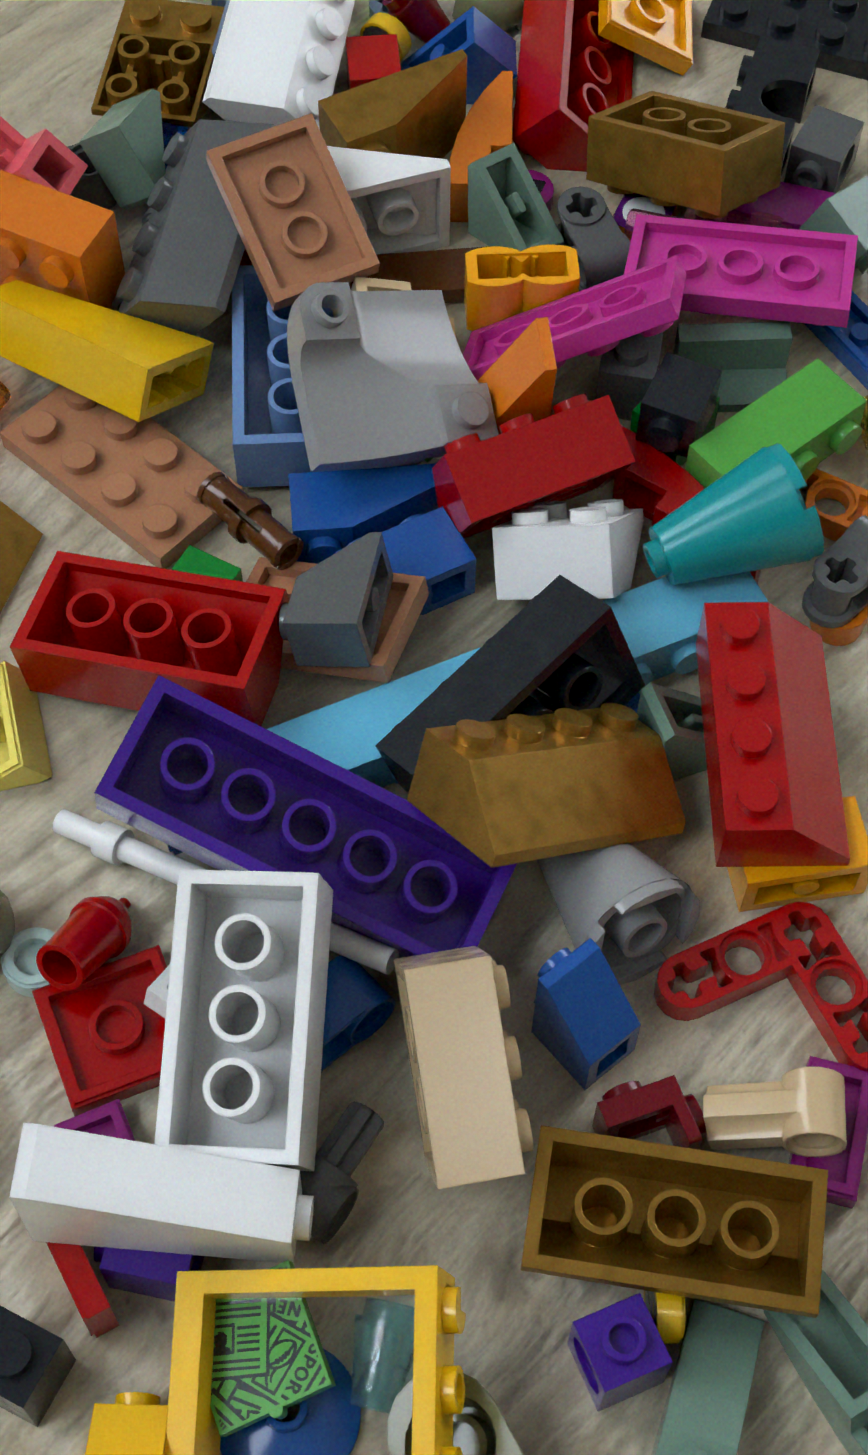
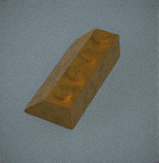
M604 703L601 708L578 711L560 708L553 714L536 716L510 714L506 719L485 722L465 719L458 721L456 725L426 728L407 797L408 802L491 868L681 834L686 824L660 735L638 720L639 716L634 710L616 703Z
M541 1125L521 1271L817 1318L820 1304L828 1170Z

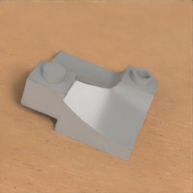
M321 282L309 286L294 301L287 323L288 358L311 472L417 465L426 458L442 457L447 454L444 446L463 436L478 433L480 440L483 441L499 435L488 384L479 383L464 359L449 320L442 290L352 291L350 290L349 282ZM322 307L331 309L334 318L328 316Z

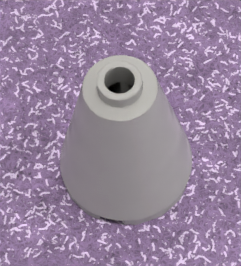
M630 843L537 860L574 948L577 949L591 938L600 947L620 985L636 981L661 966L667 960L661 950L675 936L683 944L691 935L700 916V900L693 893L690 886Z

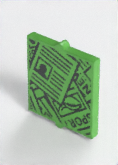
M286 1260L269 1269H295L292 1261ZM306 1298L216 1299L210 1407L220 1436L227 1437L269 1416L283 1419L288 1413L287 1408L336 1386Z

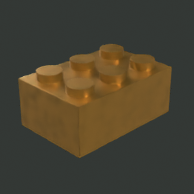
M649 91L589 116L586 180L607 185V190L615 194L637 193L651 197L650 201L659 206L681 205L695 209V214L703 218H723L728 215L729 211L743 204L753 203L758 200L759 196L780 186L786 122Z

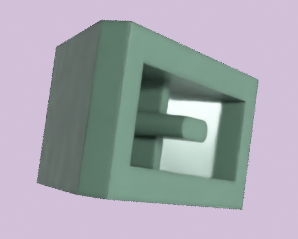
M154 89L114 104L79 141L120 208L126 210L146 204L153 187L165 174V163L162 161L164 143L160 92Z
M514 143L468 165L469 234L490 247H508L519 251L538 245H559L564 242V239Z
M650 682L641 689L637 709L638 720L660 735L673 780L706 771L707 763L701 697Z

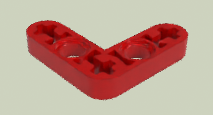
M798 901L786 904L672 955L663 962L658 971L654 988L657 1006L667 1016L681 1021H690L703 1017L787 978L838 1063L854 1066L859 1070L868 1072V1052L859 1054L855 1050L860 1033L868 1042V979L829 917L821 908L811 903ZM794 924L800 932L807 930L813 932L809 949L800 938L791 941L787 938L791 925ZM732 948H748L759 957L761 969L750 975L738 974L727 965L725 954ZM813 955L817 962L810 969L805 970L804 968L807 967L810 957ZM707 961L711 962L714 976L698 984L695 998L690 999L685 991L672 992L676 976H681L686 983L695 982L705 977L709 965ZM826 976L839 977L849 985L852 999L845 1004H830L818 994L816 982ZM862 1010L864 1013H862L856 1028L851 1018L858 1011ZM846 1022L842 1027L838 1025L839 1023Z

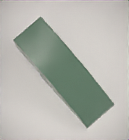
M822 1270L819 1315L817 1318L764 1310V1314L803 1383L849 1455H868V1325L824 1270Z

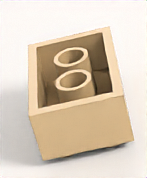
M476 946L394 959L425 1163L437 1188L444 1189L525 1174L522 1153L533 1151V1137L526 1108H519L517 1098H513L511 1081L522 1079V1068L515 1037H508L506 1029H502L499 1009L511 1007L510 991L504 965L497 966L496 961L491 960V955Z

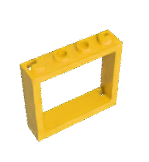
M438 1265L177 1271L165 1455H220L221 1436L219 1435L210 1407L216 1299L415 1295L411 1455H463L460 1447H453V1414L462 1413L465 1401L463 1370L460 1365H454V1334L463 1333L466 1313L461 1311V1287H455V1277Z

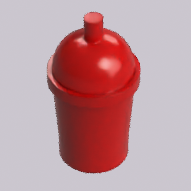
M110 896L87 897L74 906L69 918L37 953V967L44 979L58 989L65 991L75 990L110 958L120 955L128 947L131 940L132 918L128 910L131 906L129 900L126 898L117 900Z

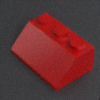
M586 393L579 394L553 406L555 414L535 421L532 413L524 414L500 425L501 434L481 441L478 433H473L445 445L444 448L447 454L443 455L432 468L438 508L443 506L463 539L512 520V511L531 509L535 506L534 503L537 502L547 504L553 501H567L599 489L634 464L636 461L609 395L589 402Z

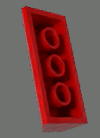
M524 0L512 140L523 153L531 155L546 169L587 172L589 116L632 99L634 52L598 35L599 0Z
M57 551L10 645V649L30 691L139 711L158 675L262 726L279 684L283 639L279 630V613L282 604L288 603V594L284 588Z
M769 602L704 603L696 640V653L716 867L848 866L850 854L822 636Z

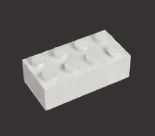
M179 869L155 1145L300 1171L315 1170L333 889L319 873Z

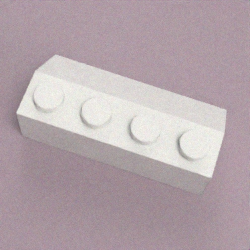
M230 0L202 102L225 121L269 123L277 126L312 113L319 128L318 100L333 95L355 0Z

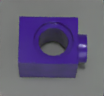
M640 1293L572 1322L567 1344L598 1412L664 1383L673 1361Z

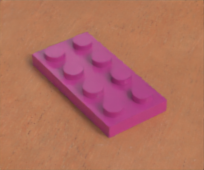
M636 214L624 274L679 255L687 274L681 311L847 328L858 235Z
M679 255L672 256L471 332L465 347L464 359L478 381L536 318L548 317L557 369L563 366L567 359L583 353H587L590 357L602 355L615 348L619 344V340L640 333L643 337H650L662 333L670 328L675 320L679 319L687 275Z

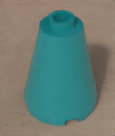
M778 443L769 447H762L650 527L649 535L651 541L643 544V551L654 576L659 578L665 575L672 585L808 562L812 558L823 554L824 536L815 505L806 509L799 489L806 487L807 484L786 449Z

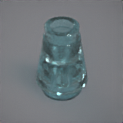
M366 1298L363 1314H356L354 1321L351 1385L353 1392L350 1405L376 1412L390 1413L395 1397L402 1390L413 1363L414 1307L382 1299Z

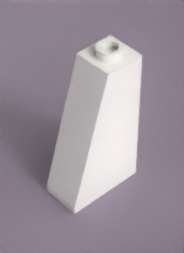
M23 1123L9 1196L32 1241L279 1263L289 1260L293 1264L297 1240L310 1241L314 1211V1196L302 1195L300 1170L33 1123Z

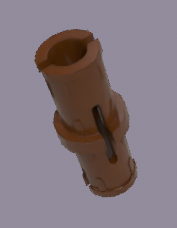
M215 472L202 482L197 492L198 501L212 510L228 525V532L236 541L243 544L249 543L278 570L287 569L298 560L303 550V541L288 531L272 516V509L266 502L257 497L250 498L222 472ZM241 510L245 515H247L257 525H259L261 527V531H259L245 518H243L239 514V511Z

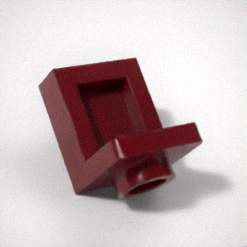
M675 1075L645 1086H641L639 1081L622 1083L608 1090L602 1096L603 1101L597 1102L592 1124L595 1134L634 1140L666 1128L673 1146L699 1150L702 1142L701 1135L706 1133L703 1113L696 1098L692 1094L683 1095Z

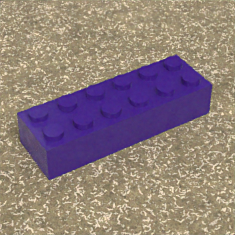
M158 675L94 792L96 808L217 870L319 873L333 889L331 922L399 951L398 958L469 946L478 947L517 865L516 863L491 868L406 799Z

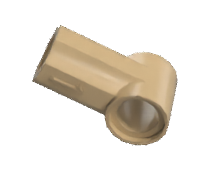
M807 1066L787 1071L782 1076V1081L707 1086V1092L703 1095V1118L706 1126L707 1142L712 1150L783 1147L790 1153L805 1157H825L841 1153L846 1149L847 1144L844 1077L833 1069Z

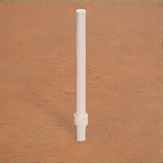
M62 809L58 812L53 822V831L90 847L91 854L94 857L115 866L125 862L176 885L178 883L179 869L208 870L134 839L132 830L111 821L99 824L71 811ZM331 922L330 951L386 975L393 971L395 968L394 959L399 957L397 949Z

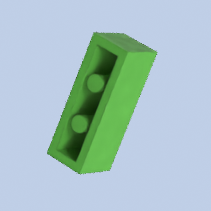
M817 358L689 445L685 470L706 488L762 447H769L778 443L791 455L804 480H806L813 474L820 462L833 453L838 455L845 453L857 442L862 433L860 424L867 400Z

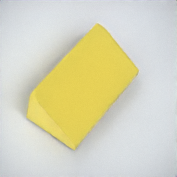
M7 661L0 663V791L40 783L52 777L38 694L29 690L20 668Z

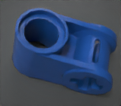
M342 955L328 962L321 1073L354 1045L366 1040L379 1030L389 1019L396 1005L395 1000L358 962Z

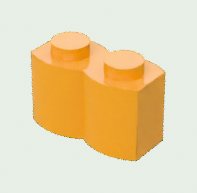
M547 244L533 246L522 251L508 247L491 246L466 252L464 286L466 329L474 331L579 292L580 272L577 249L564 245Z

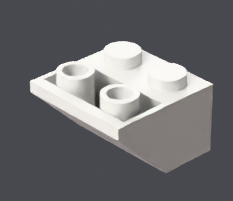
M604 499L587 502L588 507L574 508L567 511L566 501H553L547 504L537 502L534 503L535 506L531 509L512 511V520L492 527L497 600H532L559 575H562L598 599L615 598L631 588L644 521L643 509H624L622 499Z

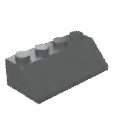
M200 119L184 135L177 132L171 138L162 157V161L167 164L165 174L157 181L148 198L147 205L153 209L150 219L141 227L133 243L132 251L138 254L134 267H131L126 272L117 291V297L122 299L119 312L194 336L225 313L245 246L206 161L207 150L274 127V124Z

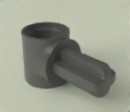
M355 1101L348 1105L315 1155V1170L300 1171L302 1195L314 1196L311 1236L322 1244L328 1243L335 1236L352 1211L359 1195V1189H357L358 1184L351 1178V1175L384 1127L383 1119L366 1105Z

